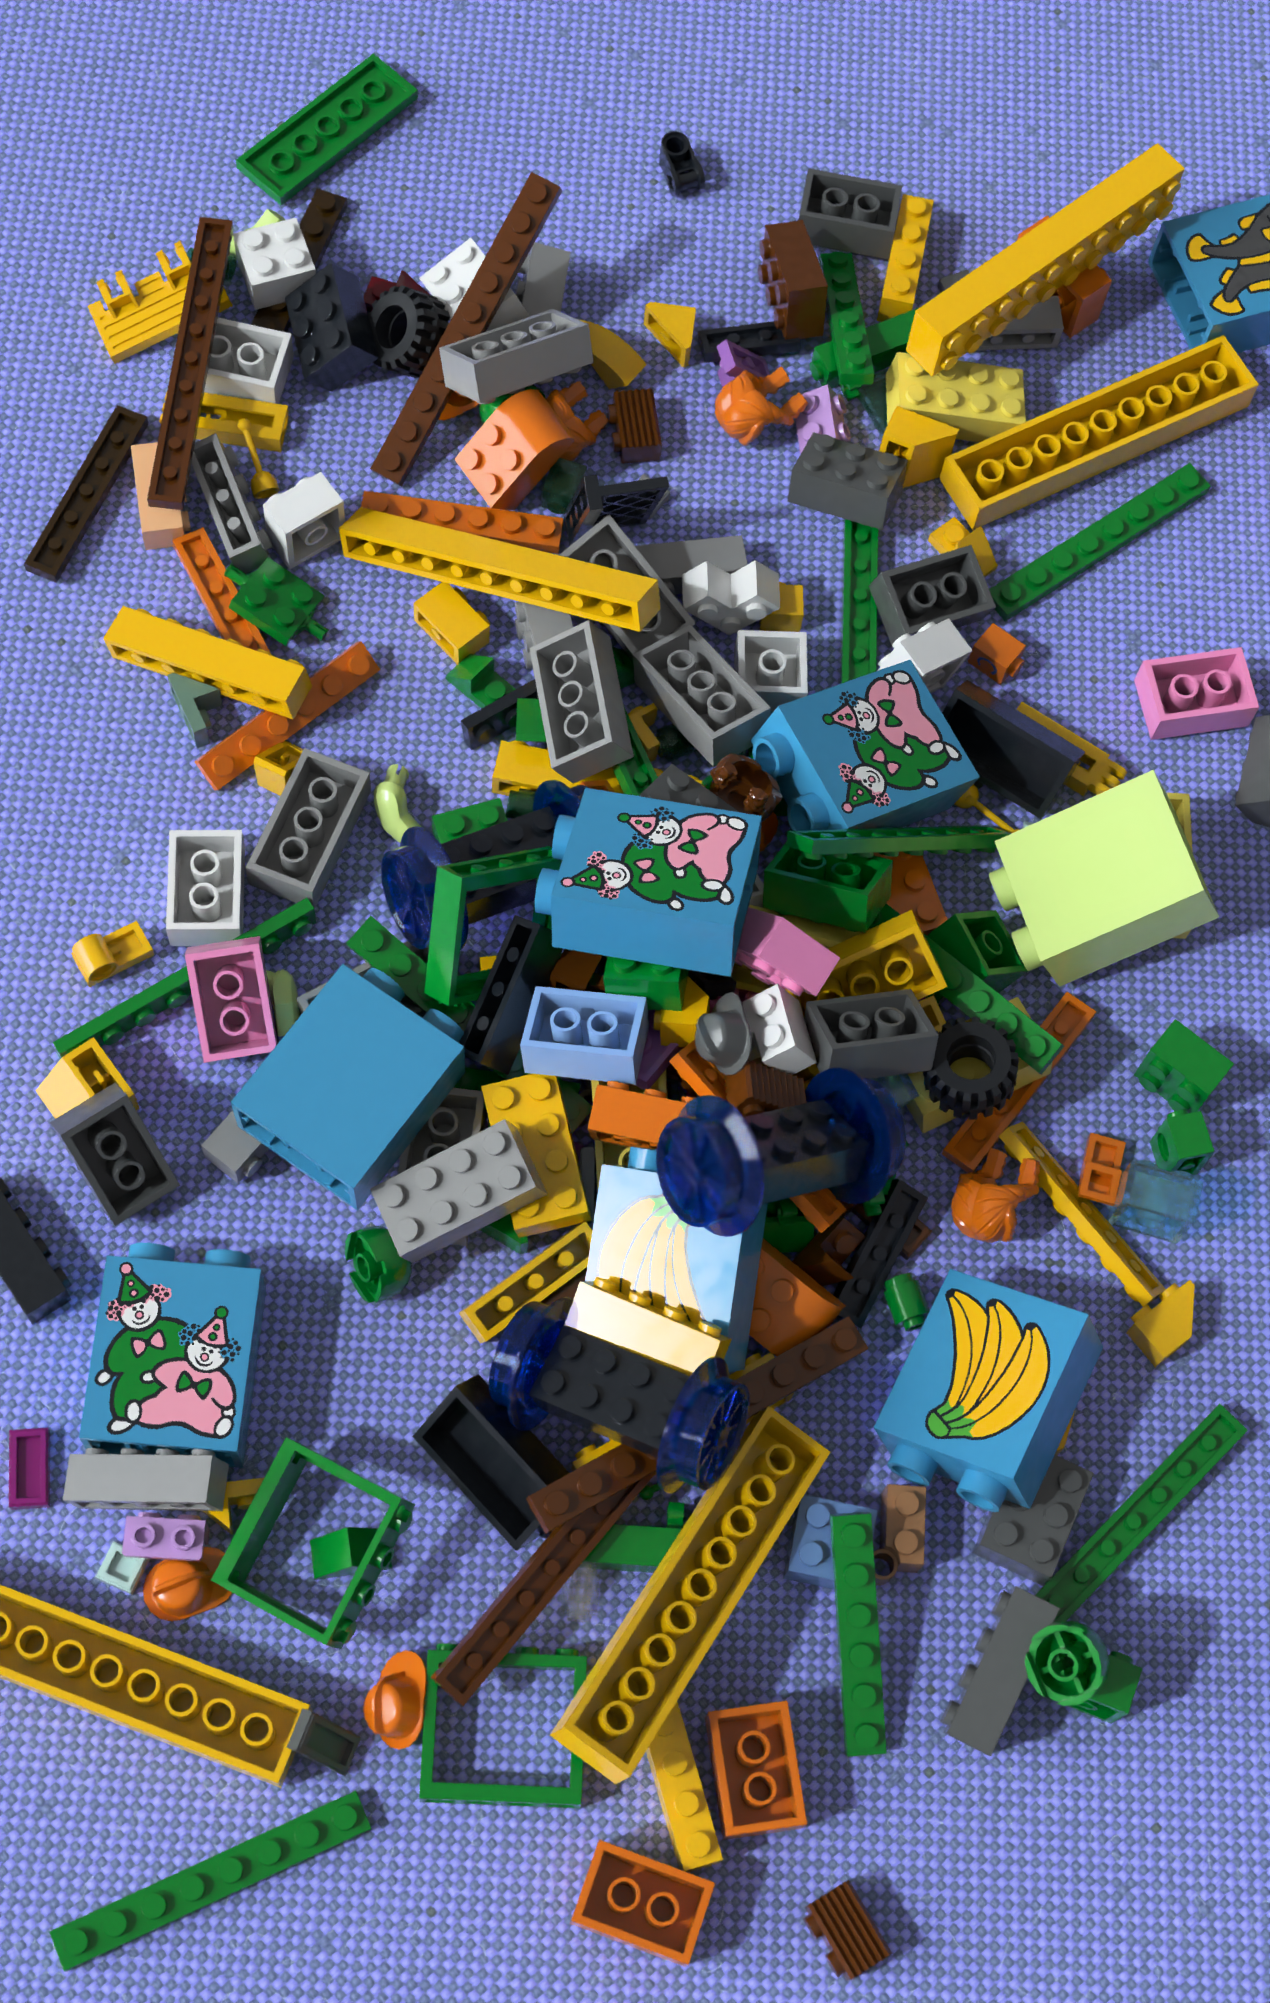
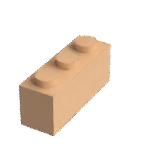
M158 442L131 445L145 550L173 547V539L185 535V532L191 531L188 511L148 506L147 497Z

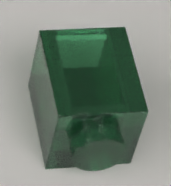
M559 458L550 468L543 486L542 507L555 514H564L583 476L587 475V466Z

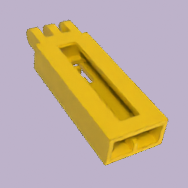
M204 392L201 413L208 414H206V417L200 416L196 439L202 440L216 433L224 444L248 447L244 433L238 428L239 420L245 418L251 422L250 433L256 449L282 452L289 421L288 405ZM163 413L160 415V424L162 422ZM211 414L220 415L221 418H211Z
M1021 702L1016 709L1085 751L1080 761L1090 767L1087 770L1080 766L1081 762H1079L1066 784L1067 787L1084 796L1088 790L1098 795L1120 785L1119 780L1124 779L1127 771L1110 760L1108 753L1024 702Z

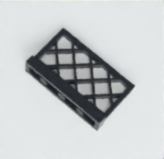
M597 474L583 476L563 514L569 546L608 514H610L619 527L645 524L669 487L667 476L599 486Z

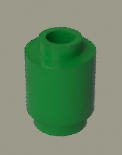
M912 1273L900 1274L885 1281L886 1291L884 1296L896 1327H904L906 1332L921 1328L930 1309L919 1281L914 1280Z

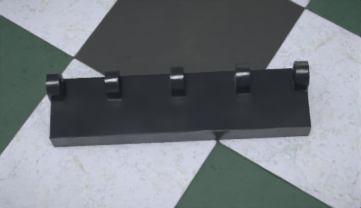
M892 1179L888 1194L884 1195L885 1203L880 1204L882 1213L880 1215H872L873 1218L864 1234L866 1236L865 1239L855 1248L856 1251L846 1269L854 1278L839 1282L833 1294L846 1305L837 1317L843 1320L850 1316L856 1328H862L928 1197L900 1179Z

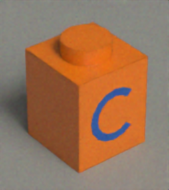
M992 623L973 645V651L970 654L968 663L1001 685L1009 675L1014 678L1024 665L1025 661L1021 658L1026 645Z

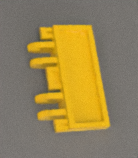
M181 241L175 243L174 246L183 265L172 269L166 253L163 250L156 252V256L168 281L164 282L158 271L134 283L139 294L136 297L122 270L115 272L123 294L115 298L111 295V289L104 279L97 281L99 290L109 310L105 311L100 300L89 305L88 308L114 364L178 333L191 260ZM224 286L219 313L233 306Z

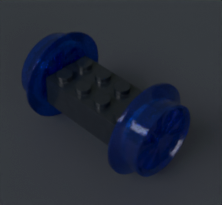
M547 780L540 784L536 790L533 812L442 844L422 827L415 826L407 829L401 838L400 847L386 852L381 863V880L385 899L397 927L406 940L418 949L429 947L437 866L546 846L552 847L554 830L559 815L576 817L584 790L589 787L577 785L569 788L558 780ZM537 878L466 891L460 950L463 949L467 942L469 924L535 901Z
M839 1067L826 1069L818 1073L810 1081L805 1089L807 1103L743 1117L725 1099L713 1095L700 1096L689 1101L681 1110L679 1116L670 1121L660 1135L656 1152V1166L660 1187L668 1205L683 1222L693 1227H704L709 1232L723 1237L735 1236L745 1232L754 1223L762 1204L826 1188L833 1193L836 1199L848 1204L864 1203L870 1201L882 1191L887 1180L897 1173L903 1162L906 1149V1133L900 1109L889 1091L880 1083L870 1078H863L852 1070Z
M562 1297L550 1306L539 1301H531L525 1304L513 1316L504 1330L494 1353L489 1374V1392L494 1402L507 1407L509 1420L516 1429L521 1431L531 1430L551 1413L657 1458L656 1473L658 1485L662 1491L669 1494L678 1492L686 1484L701 1490H708L720 1480L738 1449L745 1430L750 1405V1395L747 1386L729 1379V1369L724 1359L718 1356L706 1359L695 1369L691 1376L678 1372L565 1326L564 1324L574 1300L571 1297Z

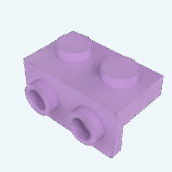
M828 384L802 394L808 402V406H806L803 412H800L798 418H795L800 454L813 432L826 434L846 442L851 440L849 428L844 422L843 414L847 410L841 394L837 395Z
M140 1512L138 1516H126L122 1554L125 1557L201 1561L204 1545H208L210 1529L206 1520H201V1517L196 1515L182 1514L178 1515L177 1519L162 1518V1515L158 1513Z

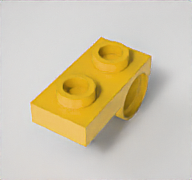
M137 920L104 937L98 933L88 935L74 944L73 952L71 953L89 988L154 956L153 948Z

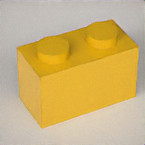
M441 582L413 603L414 621L457 665L466 656L475 654L490 642V622L483 612L480 610L475 611L468 604L466 596L459 588L455 587L453 589L449 583Z

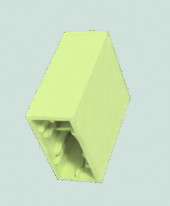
M1154 770L994 841L1004 866L989 873L991 884L1003 909L1007 912L1019 906L1027 925L1011 932L1017 952L1028 971L1044 966L1059 987L1219 918V914L1170 798Z

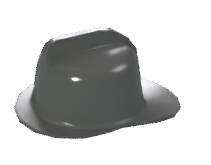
M733 992L726 993L717 1001L711 1013L703 1014L697 1020L695 1046L699 1055L703 1059L714 1063L719 1072L725 1075H735L744 1068L749 1060L752 1049V1035L740 997Z

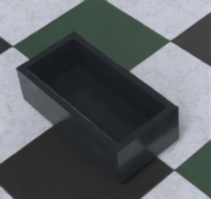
M966 680L955 689L942 712L980 776L978 781L1039 819H1042L1052 809L1085 754V751L969 680Z
M478 1374L456 1385L412 1437L515 1551H518L538 1538L544 1531L526 1498L569 1474V1472Z

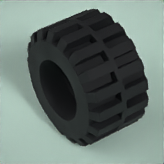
M394 286L390 288L389 292L384 291L381 293L380 299L375 300L372 304V311L368 312L379 357L373 363L392 372L419 378L449 324L450 315L448 311L444 310L445 305L438 298L406 286Z
M964 1017L957 1018L956 1025L953 1026L950 1022L942 1025L941 1033L936 1031L939 1037L932 1070L924 1071L923 1073L925 1089L930 1090L929 1098L933 1103L940 1101V1110L946 1113L951 1109L954 1111L953 1117L960 1119L962 1114H969V1120L977 1119L979 1113H983L986 1118L993 1115V1107L1000 1111L1005 1106L1006 1099L1010 1100L1012 1097L1014 1086H1016L1019 1057L1018 1053H1015L1016 1045L1013 1039L1007 1040L1008 1032L1003 1028L997 1031L995 1023L990 1020L986 1024L980 1023V1017H972V1022H965ZM973 1057L985 1062L990 1067L991 1072L979 1079H965L955 1074L950 1065L958 1059Z

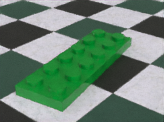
M373 53L237 158L236 167L282 206L417 100L418 90Z

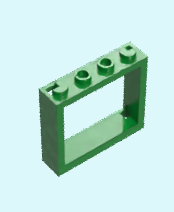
M546 846L437 866L424 994L438 1000L440 1005L447 1006L454 1005L459 1007L461 1003L478 1001L491 969L457 976L466 891L537 878L538 882L542 868L560 869L562 860L553 859L552 847ZM534 901L532 922L552 930L551 915L536 913Z
M286 1437L211 1581L326 1646L342 1649L343 1645L350 1641L356 1631L357 1623L355 1621L362 1608L367 1606L372 1600L376 1590L374 1584L381 1571L385 1570L391 1563L394 1556L393 1547L400 1534H403L410 1526L413 1518L412 1510L416 1504L309 1447ZM307 1461L390 1505L328 1627L245 1582Z
M437 1644L436 1650H428L419 1802L580 1809L582 1805L583 1760L573 1752H571L569 1787L433 1782L438 1684L430 1677L456 1648L457 1644ZM516 1647L515 1653H507L496 1667L574 1671V1698L586 1679L587 1656H579V1650L569 1648L555 1649V1655L539 1654V1648Z

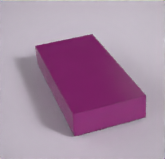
M49 1428L9 1430L10 1510L50 1507Z

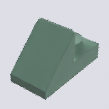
M176 673L167 675L171 693L196 748L209 744L207 730L212 729V725L206 711L222 705L220 690Z

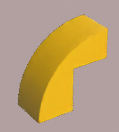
M580 320L589 324L594 362L591 366L608 389L628 386L647 364L629 344L615 333L596 323Z

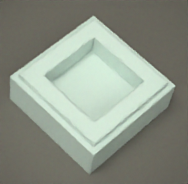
M113 1541L95 1578L133 1595L150 1558L125 1557L122 1554L123 1545Z

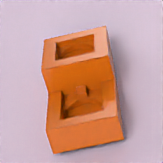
M1092 1132L1089 1134L1080 1173L1078 1197L1114 1206L1122 1173L1120 1168L1126 1142Z

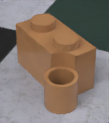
M887 1484L881 1493L879 1549L874 1551V1559L880 1558L885 1560L890 1567V1573L887 1576H880L875 1573L876 1585L888 1583L897 1571L917 1573L924 1565L926 1487Z

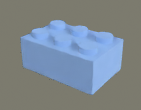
M535 986L520 1043L524 1072L605 1082L616 1081L636 1085L649 1030L647 997Z

